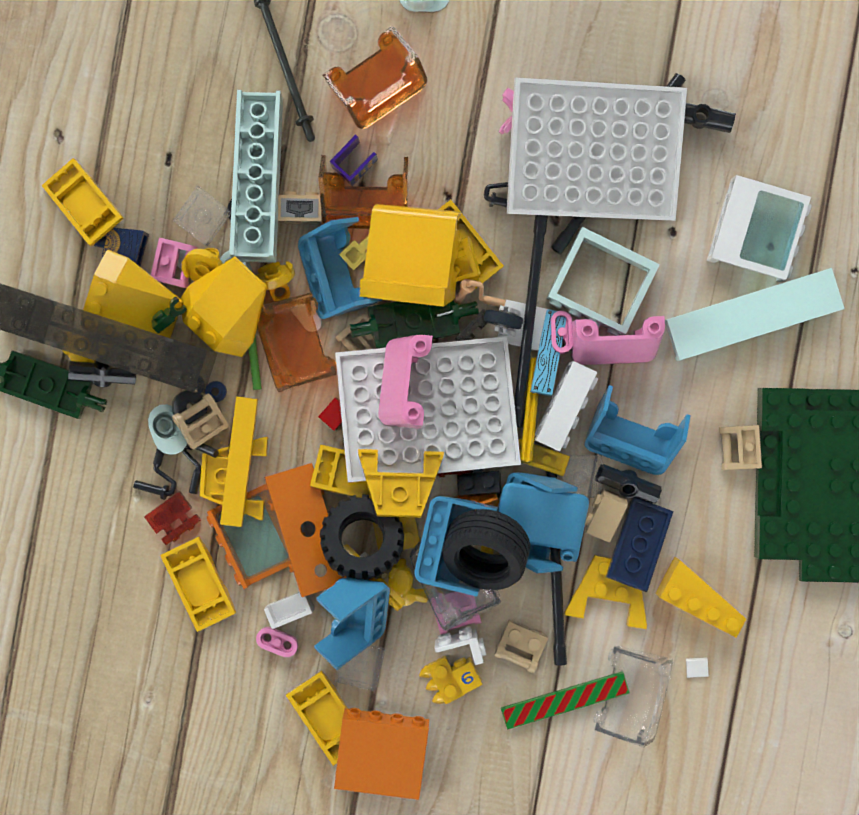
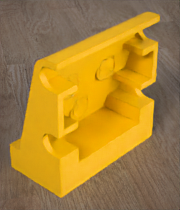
M384 204L374 205L371 215L364 275L360 279V297L442 307L454 300L457 271H454V263L456 258H458L460 230H457V220L461 216V212Z

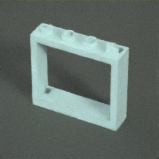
M582 227L546 299L550 300L549 303L556 308L561 309L563 306L569 309L568 313L577 318L583 316L594 321L598 327L602 325L608 328L607 332L615 336H619V334L625 335L660 264ZM582 241L647 272L622 325L557 294Z

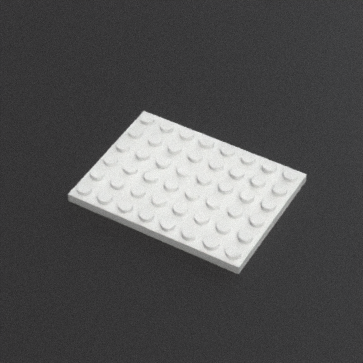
M514 78L507 214L676 221L687 88Z
M507 336L432 343L428 355L419 357L417 363H411L407 401L419 403L424 409V421L421 429L388 426L379 419L378 413L386 348L335 353L348 482L366 481L358 456V449L378 450L377 472L423 474L424 451L444 452L438 473L521 465Z

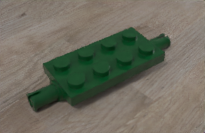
M452 300L442 307L396 301L369 306L367 308L369 321L350 324L352 338L371 334L374 338L376 349L386 348L387 343L396 338L429 335L433 336L432 339L458 335L460 334V318L478 315L479 309L476 308L478 304L476 301L458 305V303Z
M13 350L6 362H0V392L76 419H81L85 406L99 412H104L106 407L101 405H107L106 399L90 394L93 382L68 380V369Z

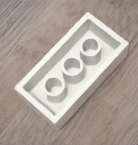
M575 361L568 362L535 432L534 440L557 451L567 447L570 437H568L570 429H575L579 421L577 414L580 409L585 408L589 399L586 395L590 389H594L598 378L595 377L596 371Z

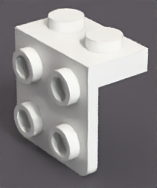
M471 627L460 629L457 634L445 633L439 635L438 639L435 640L436 652L470 644L475 665L484 663L483 656L486 655L483 638H478L477 630H471Z

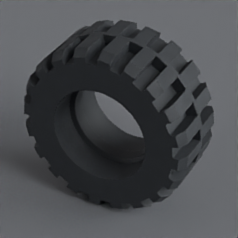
M362 494V498H356V495L349 496L350 500H340L336 508L332 507L328 511V517H324L323 527L320 529L321 548L329 566L336 570L338 575L343 578L346 576L364 580L375 578L377 580L385 572L388 574L392 570L393 565H396L400 559V554L404 547L403 525L399 517L377 516L369 495ZM368 520L380 527L383 533V542L380 549L373 555L356 557L350 555L344 549L342 544L343 531L355 521Z

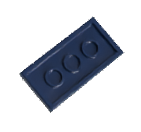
M632 497L605 577L647 592L674 511L637 497Z

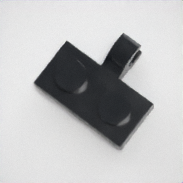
M484 469L473 470L474 473L457 475L459 497L502 493L501 473L499 471L484 472Z

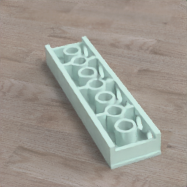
M237 90L229 255L231 258L237 257L241 262L276 263L283 97L281 91L277 90L276 93L242 92V90Z
M829 268L667 319L665 324L676 355L675 359L680 361L845 308L833 270Z

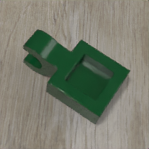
M178 297L171 299L170 308H166L164 311L160 310L153 316L152 328L158 334L171 325L177 316L186 312L187 308L185 305L181 308L174 307L179 302Z

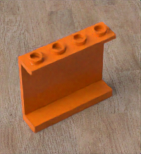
M345 708L342 718L334 789L419 800L429 719L421 716L407 717L399 713L384 714L376 710L369 712L361 711L358 708Z

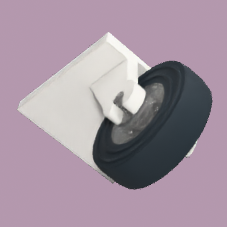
M506 299L505 306L500 305L499 311L486 310L484 321L495 325L494 331L498 332L497 337L507 336L508 344L521 347L526 304ZM537 306L531 349L538 351L545 315L548 309Z

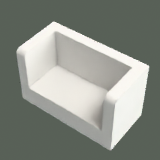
M300 592L268 604L264 611L271 628L274 629L311 614L315 608L309 595L301 597Z

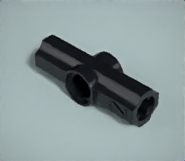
M686 103L684 123L690 124L697 129L709 128L731 133L736 113L713 109L706 104L695 105ZM704 113L706 120H699L696 114Z
M98 359L94 363L70 361L68 380L89 381L98 387H108L112 383L135 385L137 366L116 365L108 359Z
M601 464L595 476L596 482L619 490L620 495L625 498L638 497L648 502L656 503L662 492L661 486L639 478L633 470L621 471Z

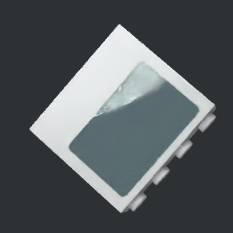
M736 175L730 181L707 261L713 263L718 261L775 277L777 282L785 281L791 276L793 270L791 263L799 250L797 243L805 230L803 223L805 216L807 217L811 210V204H809L811 197Z

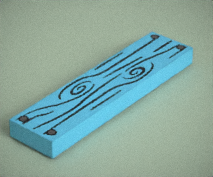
M550 309L546 311L530 390L532 393L552 396L560 357V353L553 349L551 343V317L557 311ZM558 316L555 319L556 344L560 348L563 336H559L557 331L561 327L565 328L566 318L564 316Z

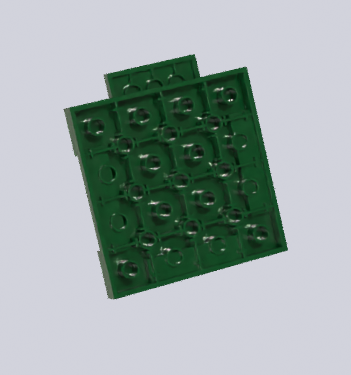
M758 388L757 425H759L762 468H756L754 557L764 560H799V581L859 583V390Z

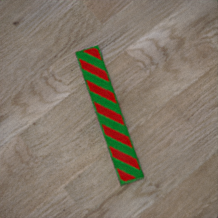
M621 671L501 707V711L508 730L626 695L630 692L624 673Z

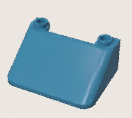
M517 483L504 485L498 504V512L516 520L528 535L530 544L560 549L562 560L577 561L589 508V499L581 494L570 492L550 493L539 487Z

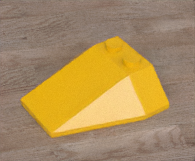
M107 250L94 273L81 314L82 328L101 336L169 341L178 316L171 325L159 334L152 328V318L158 311L170 308L171 299L177 296L130 258ZM179 298V302L174 307L181 308L183 301Z
M234 256L187 287L180 298L183 301L182 306L185 305L187 308L186 312L182 314V320L213 351L242 357L254 342L267 286Z

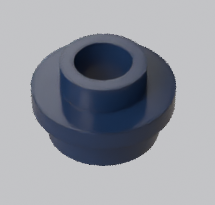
M212 381L206 386L205 395L209 393L215 402H220L226 397V386L222 382ZM215 387L219 389V394L217 396L213 395L212 390Z

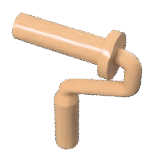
M464 279L461 282V289L454 299V302L460 305L467 294L472 293L475 287H479V300L485 304L500 307V305L505 306L506 302L503 299L483 296V283L470 279Z

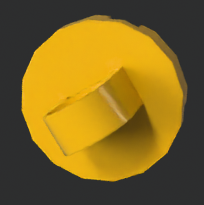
M206 248L189 251L181 265L184 276L196 281L222 265L219 250L216 248Z
M279 261L267 264L259 268V274L256 275L267 286L266 290L269 291L273 300L278 303L285 302L290 297L287 283L295 276V270L289 261H285L286 265H280ZM277 288H285V293L282 296L277 297L274 295Z

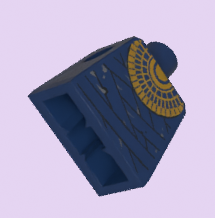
M113 228L107 233V236H103L94 246L103 248L102 257L107 250L130 258L141 267L149 234L142 230Z

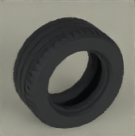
M489 509L470 510L457 516L452 521L444 542L442 556L449 571L463 583L483 590H501L514 585L522 578L530 552V540L523 527L508 515ZM471 545L489 547L502 555L481 552Z

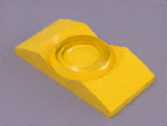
M74 158L41 185L91 247L124 219L93 178Z
M451 199L438 209L461 212ZM461 213L457 220V230H460L459 242L462 241V238L470 237L481 273L467 279L484 283L502 269L504 265ZM464 250L458 251V258L466 256Z
M320 444L310 487L348 496L356 495V498H362V494H365L371 498L366 481L348 482L345 450Z
M200 536L160 555L197 632L236 614L228 589L221 580L213 558Z
M321 670L287 693L286 697L334 766L338 760L344 709L348 708L335 686Z

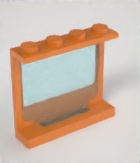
M267 484L247 492L246 499L265 500L263 520H258L244 514L242 527L221 525L222 505L207 511L209 515L207 516V521L211 528H215L218 534L216 535V540L220 547H224L227 553L225 555L226 561L229 566H233L236 572L234 574L235 580L239 586L242 585L243 589L287 568L291 564L275 510L271 511L269 503L272 501ZM300 527L301 534L306 537L305 532Z

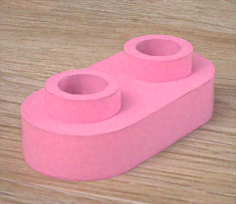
M557 311L551 317V343L553 349L560 354L568 353L573 346L572 317L566 311ZM558 316L566 318L565 328L561 327L557 331L559 336H563V342L565 343V346L561 348L556 344L555 319Z
M264 627L256 636V642L260 648L283 657L293 656L298 649V641L293 635L275 628ZM265 634H270L272 639L266 640ZM284 642H290L291 647L286 648Z

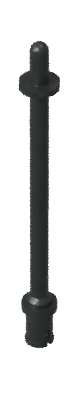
M254 0L255 7L261 9L296 107L299 119L295 123L297 126L303 127L307 140L312 142L315 139V135L310 123L314 118L312 115H307L269 9L271 0Z

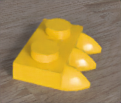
M446 655L427 664L420 671L419 677H432L426 685V690H439L433 697V703L448 704L465 695L452 673V667Z

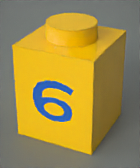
M465 657L460 658L453 663L452 673L463 694L483 685L482 679L470 657L467 659Z

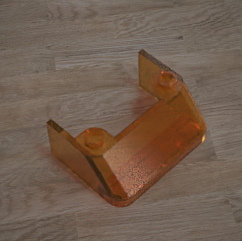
M321 155L318 178L323 224L331 220L358 217L359 221L347 228L370 229L374 205L384 204L408 207V157H404L403 174L391 175L387 180V187L345 186V180L342 175L327 172L326 155Z

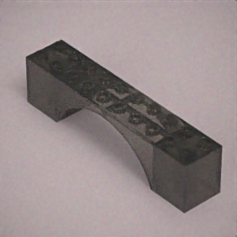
M0 283V330L193 393H205L218 354L217 352Z

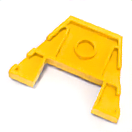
M268 437L253 440L252 456H267ZM230 446L218 449L219 454L216 458L205 453L202 454L200 497L220 505L223 504ZM246 499L244 514L258 520H263L265 500Z
M358 449V456L376 515L382 517L421 518L444 452L424 451L423 474L377 472L378 450Z
M594 555L569 605L565 608L564 615L584 619L587 597L630 604L626 625L647 629L642 591L606 578L611 558Z

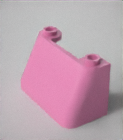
M665 316L649 317L644 320L642 328L633 331L634 335L599 336L598 326L594 321L589 319L574 320L571 322L572 360L581 365L650 362L656 357L664 334Z
M414 335L392 339L387 343L378 413L379 419L383 424L415 429L422 428L424 409L419 403L407 401L411 363H417L419 357L429 354L433 336Z

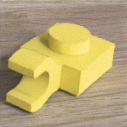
M369 235L359 244L353 240L339 253L353 270L366 259L365 250L367 249Z

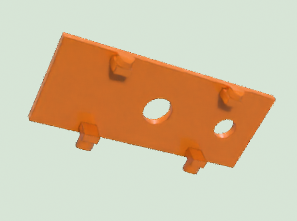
M312 463L264 477L272 501L269 503L271 511L275 510L291 562L288 567L290 573L294 572L301 597L328 589L337 580L343 578L338 575L336 570L329 566L321 548L320 529H322L323 519L328 517V513L322 497L324 490L310 487L314 472ZM305 521L312 522L315 526V533L311 537H305L300 532V527ZM318 564H323L326 567V574L322 577L315 574V567Z

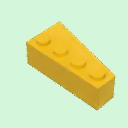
M674 556L655 594L666 602L737 638L746 618L688 566Z

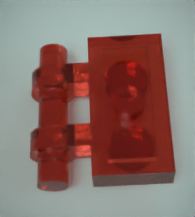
M181 491L144 516L156 534L164 529L167 535L162 538V542L165 545L172 541H177L180 539V535L187 530L191 531L196 527L195 524L201 521L197 514L191 518L187 516L186 513L192 507ZM180 519L182 524L174 529L171 524Z

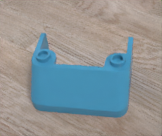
M358 217L331 220L299 238V253L315 309L321 319L360 310L382 301V299L360 297V288L353 287L347 263L339 255L343 248L348 246L350 241V233L347 227L359 221Z
M609 385L595 411L586 435L585 447L591 452L653 475L663 474L687 440L691 415L686 414L679 426L663 423L656 430L617 416L619 408L617 404L610 401L613 386Z
M521 472L509 474L506 484L517 483L535 486L550 493L577 492L578 488L553 477ZM530 544V552L525 568L537 574L563 571V566L549 560L550 547Z
M437 496L432 499L429 504L414 574L416 579L423 584L478 596L479 588L460 583V580L449 571L443 560L442 549L450 525L457 516L476 509L498 511V507L446 496Z
M350 577L340 578L332 587L316 597V600L335 619L331 624V634L314 645V648L336 670L373 644L384 633L390 588L383 582Z

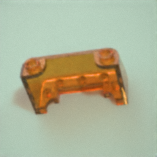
M393 26L380 35L378 39L380 50L350 71L345 73L341 67H333L322 75L352 121L360 129L369 127L414 96L426 86L428 81L419 57Z
M312 292L262 305L257 330L274 385L278 392L291 390L337 375L336 362L331 357L324 355L313 316L316 314V310H318V303L313 298Z

